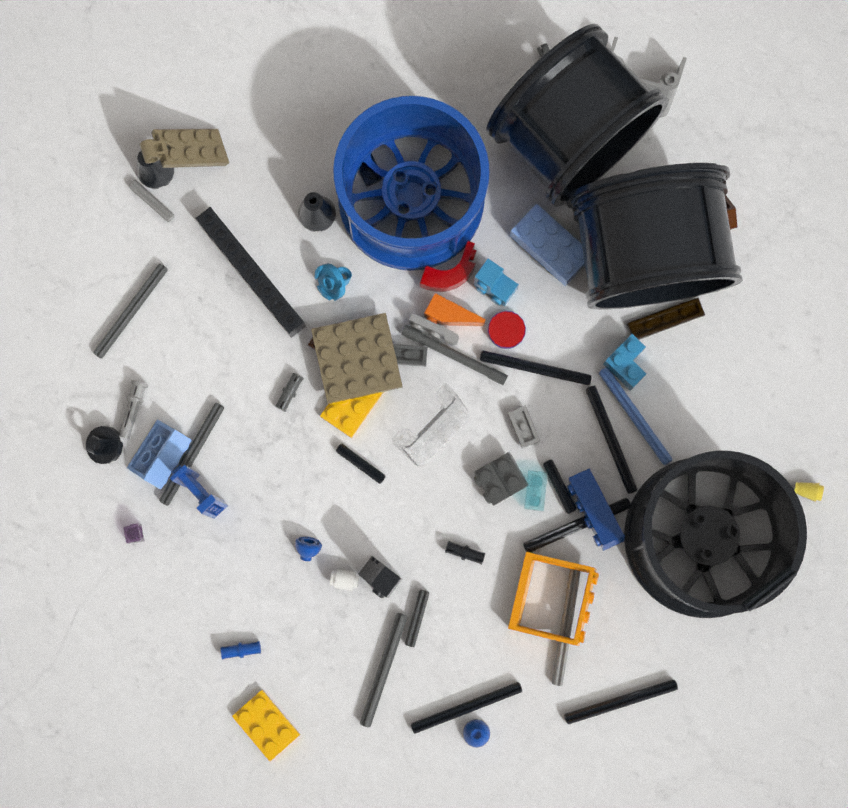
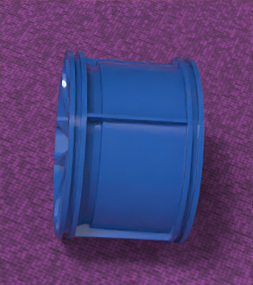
M395 97L366 109L344 132L334 159V183L344 228L353 243L366 256L394 269L408 271L424 270L426 266L432 268L439 266L458 255L466 247L467 242L472 240L480 225L489 183L488 155L476 128L463 114L452 106L428 97ZM415 137L427 139L428 143L418 162H405L394 140ZM383 144L393 151L398 163L389 172L377 166L371 158V152ZM440 144L448 149L452 156L444 167L433 171L429 166L425 165V161L431 149L435 145ZM460 162L469 181L470 193L443 189L439 180L451 173ZM362 163L383 180L381 189L357 194L353 193L354 180ZM398 176H403L405 180L403 182H397L395 178ZM430 188L433 189L435 193L433 195H428L425 191ZM440 199L468 202L469 208L460 220H457L447 215L437 205ZM359 201H384L385 207L378 214L367 220H363L354 208V203ZM406 207L409 211L406 214H401L399 209ZM391 214L395 215L398 220L395 236L383 233L374 227ZM433 214L449 226V228L438 234L428 236L424 218ZM417 220L422 238H401L405 223Z

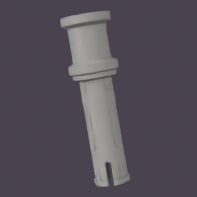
M134 380L131 381L130 394L126 397L128 404L119 431V436L130 439L139 405H142L144 402L142 398L145 388H148L147 384Z

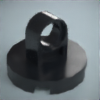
M109 426L94 428L86 440V451L90 459L99 464H109L116 461L123 449V442L120 441L119 437L120 433Z

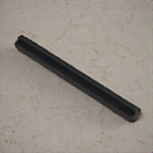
M484 350L480 354V361L584 385H590L592 376L585 373Z
M595 385L586 388V392L627 493H634L637 491V486Z
M623 498L610 504L609 507L613 515H616L631 508V503L628 498ZM586 517L578 518L524 542L525 551L530 553L586 528L587 526L584 522Z
M670 680L566 713L564 715L567 724L579 722L678 690V685L675 680Z
M516 682L411 724L414 734L519 694L522 692L521 684Z

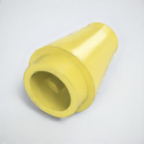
M796 482L794 491L796 494L816 502V500H822L824 486L819 485L820 483Z

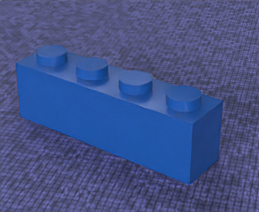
M590 468L569 477L568 491L571 496L575 495L577 499L575 504L579 512L584 513L586 517L584 522L588 530L592 529L594 533L592 537L596 546H601L604 551L624 542L625 536Z

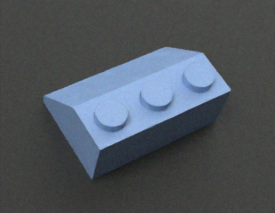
M157 419L127 469L161 489L167 483L170 474L177 467L180 458L188 449L192 440Z

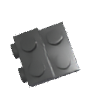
M510 452L474 472L476 475L474 477L475 483L479 487H483L485 500L489 504L492 503L493 506L529 486Z

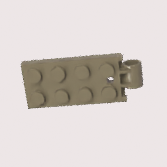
M154 129L151 132L153 139L144 140L139 144L145 163H154L160 159L163 168L213 167L229 164L218 129Z

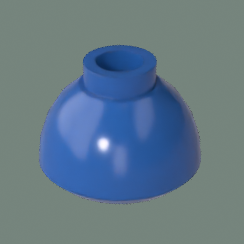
M299 537L295 540V547L301 560L311 561L312 557L320 552L322 543L312 537Z
M471 720L463 729V738L471 747H482L489 741L490 729L482 720Z

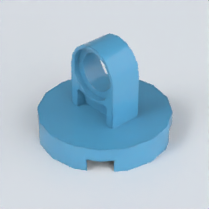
M326 263L317 267L314 277L315 279L318 278L319 285L317 288L321 295L329 301L332 299L336 301L345 294V286L349 284L352 273L346 267L336 268L334 265Z

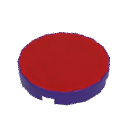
M512 311L497 313L492 317L488 325L490 340L501 349L514 348L525 337L526 326L524 320Z

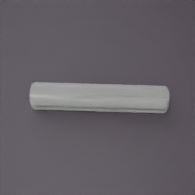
M133 180L129 184V188L163 219L170 222L174 218V214L139 182Z

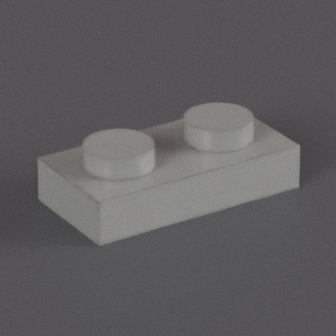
M526 405L508 412L522 449L540 442Z

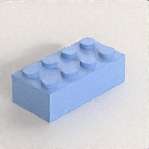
M538 204L511 230L510 237L564 286L585 266L582 244Z

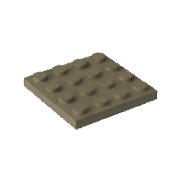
M386 313L311 329L327 404L403 388Z

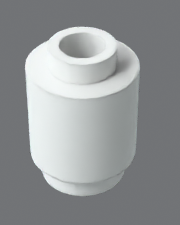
M342 569L332 570L330 585L334 586V588L353 591V588L358 587L359 576H356V572Z

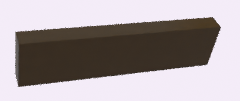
M695 298L629 322L627 326L630 334H633L640 340L703 317L705 312L699 298Z

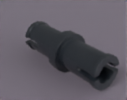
M448 541L445 553L461 557V560L465 561L467 559L482 565L486 554L471 549L468 545L462 546Z

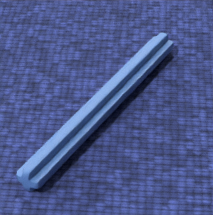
M609 368L602 369L599 375L663 465L671 462L672 457Z

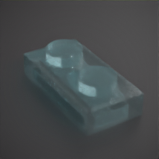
M528 470L527 482L529 486L526 487L524 509L544 511L548 472Z

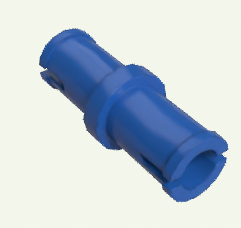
M260 641L246 644L240 642L238 645L220 648L222 660L261 654Z

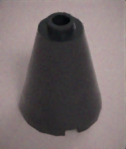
M142 152L138 153L137 176L141 183L152 189H159L162 186L168 185L173 179L174 168H163L160 159L154 163H145Z
M311 192L305 196L299 207L298 216L306 229L313 232L325 231L335 221L336 211L330 199L316 192Z

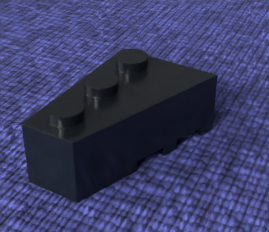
M373 556L358 573L360 577L373 587L372 592L380 598H384V596L389 598L402 581V578Z

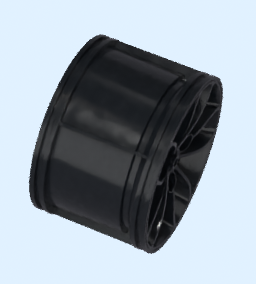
M590 24L580 28L541 57L504 96L491 115L486 127V132L496 143L501 144L509 141V146L547 188L545 196L555 207L566 204L567 195L572 191L598 181L647 134L661 117L669 103V99L663 95L661 90H650L610 48L606 47L609 36L598 24Z

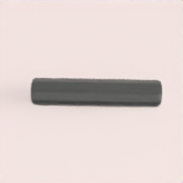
M419 591L405 641L406 646L415 647L429 597L428 591Z

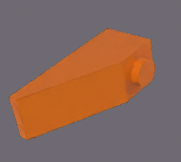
M436 293L424 312V317L427 320L440 325L484 326L486 319Z

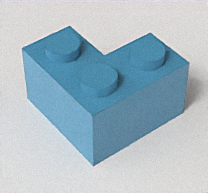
M488 258L475 276V289L483 295L486 293L492 297L491 301L495 304L506 306L518 289L519 284L503 274L504 269Z
M633 334L603 364L630 391L646 375L634 362L646 346Z

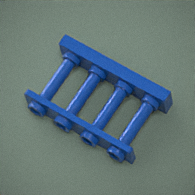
M180 465L172 471L173 475L170 479L188 488L199 500L198 503L200 505L197 509L201 514L215 519L228 507L224 500L212 494L210 495L196 480L200 476L197 471L186 465Z

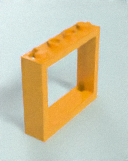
M526 552L508 629L580 646V643H584L586 631H583L584 624H588L590 618L588 606L594 600L593 584L597 585L599 573H596L597 569ZM535 561L589 573L574 639L520 626Z

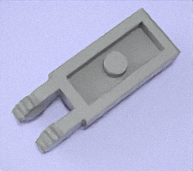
M411 314L409 323L412 324V328L418 331L424 329L429 332L428 335L436 339L442 337L446 344L457 345L459 341L458 334L416 314Z

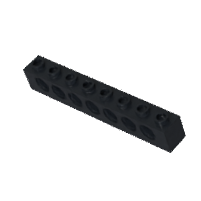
M209 207L197 216L196 220L288 335L292 338L306 327L304 321L214 210Z

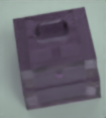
M136 523L123 527L127 544L145 541L142 524Z

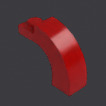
M467 242L460 262L450 270H437L426 266L420 281V288L434 292H446L463 285L471 277L475 269L476 263L470 261H474L476 256L475 243Z

